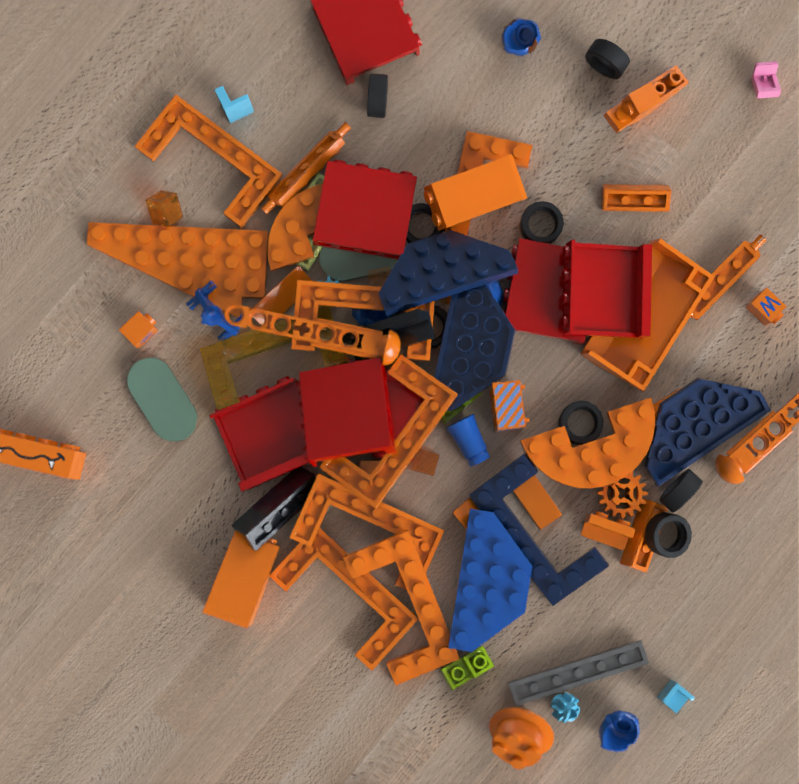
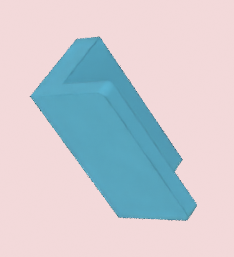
M223 86L215 89L230 123L254 112L247 94L230 101Z

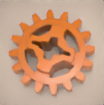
M633 471L624 477L628 479L624 484H620L617 481L601 487L602 491L596 492V495L602 496L598 503L606 505L603 511L612 510V517H615L617 513H619L620 518H625V513L629 517H633V510L640 512L639 504H646V501L642 499V496L648 495V492L642 491L646 483H639L641 476L633 477ZM608 488L611 490V497L609 499L607 496ZM634 488H636L637 491L636 499L633 497ZM618 489L626 490L624 493L626 498L618 497V495L620 494ZM624 503L628 508L619 509L616 506Z

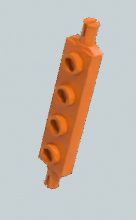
M344 122L337 131H330L268 194L269 200L260 209L268 215L275 206L284 207L301 188L309 183V180L317 172L324 168L327 161L338 154L340 148L345 144L342 137L351 130V127Z
M759 234L752 243L744 240L711 273L715 277L690 318L697 321L761 257L758 249L767 241L764 237L758 243L763 235Z

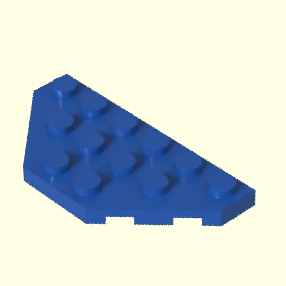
M470 509L448 646L450 649L472 652L526 611L532 565L493 512Z

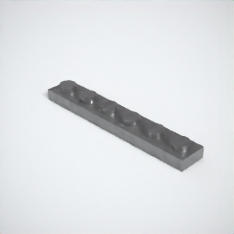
M641 640L510 681L508 684L514 703L518 706L649 664L643 643Z

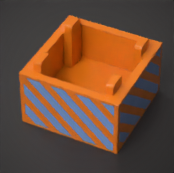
M520 380L492 383L489 387L494 433L522 430L526 427V422H529V418L525 419L522 389H525V385H521Z

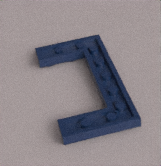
M524 453L469 495L480 510L493 512L532 565L531 578L552 606H554L608 568L609 564L596 546H594L564 569L557 572L503 500L505 496L539 472Z

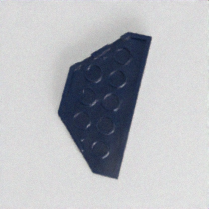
M449 230L407 244L404 253L399 257L379 291V299L387 317L518 274V267L510 250Z
M486 284L451 296L434 378L458 394L447 411L452 412L507 374L516 330Z
M696 378L659 404L654 435L644 467L655 485L660 486L763 417L771 409L760 391Z

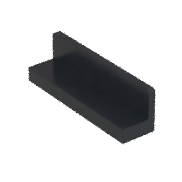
M415 309L363 326L364 328L383 331L382 335H388L390 329L395 331L400 338L401 348L434 338L430 313L421 309ZM346 333L343 336V343L353 345L356 341L353 333ZM359 335V336H360V343H359V345H358V347H357V348H359V349L362 348V347H361V341H362V338L364 337V335ZM354 355L355 360L357 361L369 359Z
M303 467L291 471L232 524L233 529L242 534L249 546L257 551L302 510L316 476Z

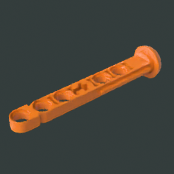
M231 305L225 311L226 321L233 326L245 329L249 326L255 331L312 342L313 347L373 359L379 356L383 359V365H389L394 362L401 348L398 334L391 329L388 335H382L383 331L321 318L313 321L260 309L251 310L250 307ZM234 309H239L242 312V318L238 322H233L230 319V313ZM256 314H262L265 318L264 324L260 327H256L252 323V319ZM280 318L287 321V328L284 331H277L275 329V322ZM292 320L296 321L294 325L302 327L303 323H306V327L310 329L309 333L306 332L304 336H301L300 331L293 330V334H289L292 329ZM324 328H329L333 332V336L329 341H323L320 338V332ZM346 333H353L356 337L355 343L351 346L343 343V336ZM359 335H364V337L362 338V341H361V347H362V348L359 349V348H357L358 345H359V343H360V336H359Z
M799 392L777 412L772 411L726 452L728 456L720 454L717 456L715 469L720 478L731 484L744 482L743 473L747 474L793 432L791 428L799 422V410L793 414L794 417L788 418L787 415L789 413L788 410L790 411L796 406L799 407ZM772 422L780 426V433L778 435L772 434L769 430V425ZM755 437L761 438L764 442V447L761 450L753 446L752 442Z

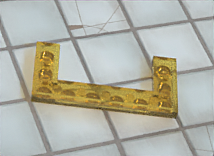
M319 307L318 318L334 321L330 307ZM285 319L275 322V329L277 331H284L287 328V321ZM292 320V329L289 334H293L294 320ZM324 328L320 332V338L323 341H329L333 336V332L329 328ZM252 330L200 348L217 409L219 410L240 402L229 367L230 363L292 343V338ZM320 348L326 367L349 363L346 353Z

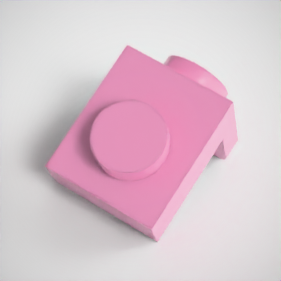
M777 61L755 64L751 81L757 98L780 96L781 88L776 76Z

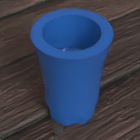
M474 414L446 427V430L458 445L464 458L468 460L470 467L490 458Z

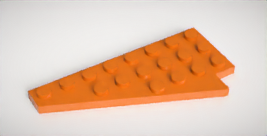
M88 222L87 245L192 297L195 296L194 292L198 288L202 289L211 280L214 283L209 288L216 284L217 288L208 295L209 300L221 308L223 312L231 305L242 306L243 298L262 299L265 297L269 231ZM234 309L230 313V315L236 318L242 314L239 309Z

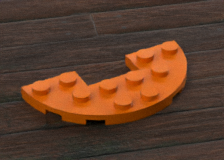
M323 184L312 186L295 195L284 205L275 218L268 240V260L272 272L315 258L308 237L314 235Z
M652 398L606 412L613 435L572 448L566 428L563 426L520 440V443L532 464L555 482L571 487L588 489L610 485L630 474L641 463L650 448L655 429V412Z

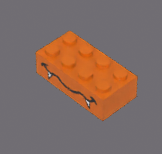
M0 429V463L68 479L80 480L86 453L80 452L81 447L61 443L60 447H58V442L38 437L36 442L35 436L17 432L13 436V431Z

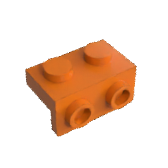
M595 511L594 514H587L581 531V536L624 550L628 538H633L636 529L630 527V522L618 518L616 522L608 520L609 515Z

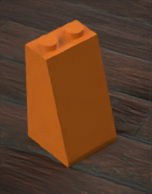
M512 154L423 187L425 191L424 199L430 205L432 221L439 231L527 198Z
M235 531L203 613L244 628H249L254 622L281 547L276 544L277 540L270 538L255 551L249 546L244 536Z

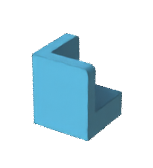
M672 679L657 696L659 700L675 713H678L688 699L693 701L695 698Z

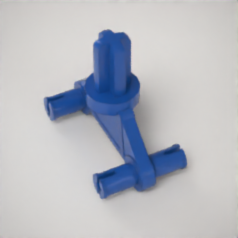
M210 280L202 289L198 288L194 292L195 296L186 305L190 306L191 310H194L199 304L202 305L201 323L209 326L219 325L225 330L217 336L219 340L222 339L220 342L224 344L232 335L236 336L240 332L239 329L241 327L229 324L221 308L209 300L208 295L217 288L216 284L209 288L214 283ZM242 314L234 322L240 321Z

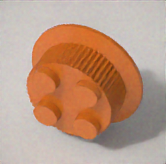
M501 709L490 719L489 730L493 737L491 743L492 752L503 761L511 764L515 769L520 770L525 766L535 765L541 759L542 754L550 750L553 745L554 733L551 726L545 719L529 709Z

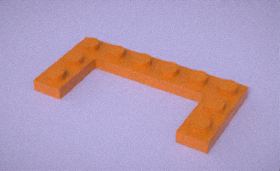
M175 95L134 147L154 162L180 128H183L249 178V181L223 213L227 218L243 228L283 177V174L178 95Z
M467 131L458 174L483 165V160L494 161L511 154L516 167L527 169L532 145ZM470 220L445 229V232L452 230L467 235Z
M297 280L294 317L317 321L319 306L384 311L378 294L382 287ZM435 301L399 313H406L415 309L429 311L433 328ZM293 323V330L300 331L301 336H304L306 332L309 333L310 329L306 327V323H303L302 327L295 326ZM292 338V350L315 351L312 342ZM432 339L408 346L407 359L430 361Z
M403 355L398 357L388 371V374L423 398L424 401L394 441L396 453L385 454L371 475L346 457L324 460L319 467L376 509L458 396L456 392Z
M317 474L289 538L311 547L329 506L332 505L395 534L408 530L426 573L445 530L383 502L376 509L343 484ZM399 573L395 585L407 590Z
M319 528L311 547L299 543L269 577L287 592L317 558L329 567L385 619L383 624L355 654L372 671L419 618L369 572L352 579L343 558L348 553L326 532Z
M408 530L343 556L352 579L396 561L429 645L386 662L395 686L460 659L456 649L448 648L449 630Z

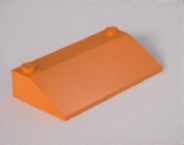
M661 238L652 240L649 243L652 244L651 336L643 339L591 336L580 355L596 366L643 392L715 277Z

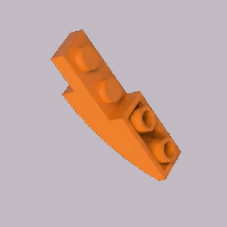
M676 65L650 81L662 100L654 109L632 120L624 112L621 102L603 115L616 134L627 126H632L689 84V81Z

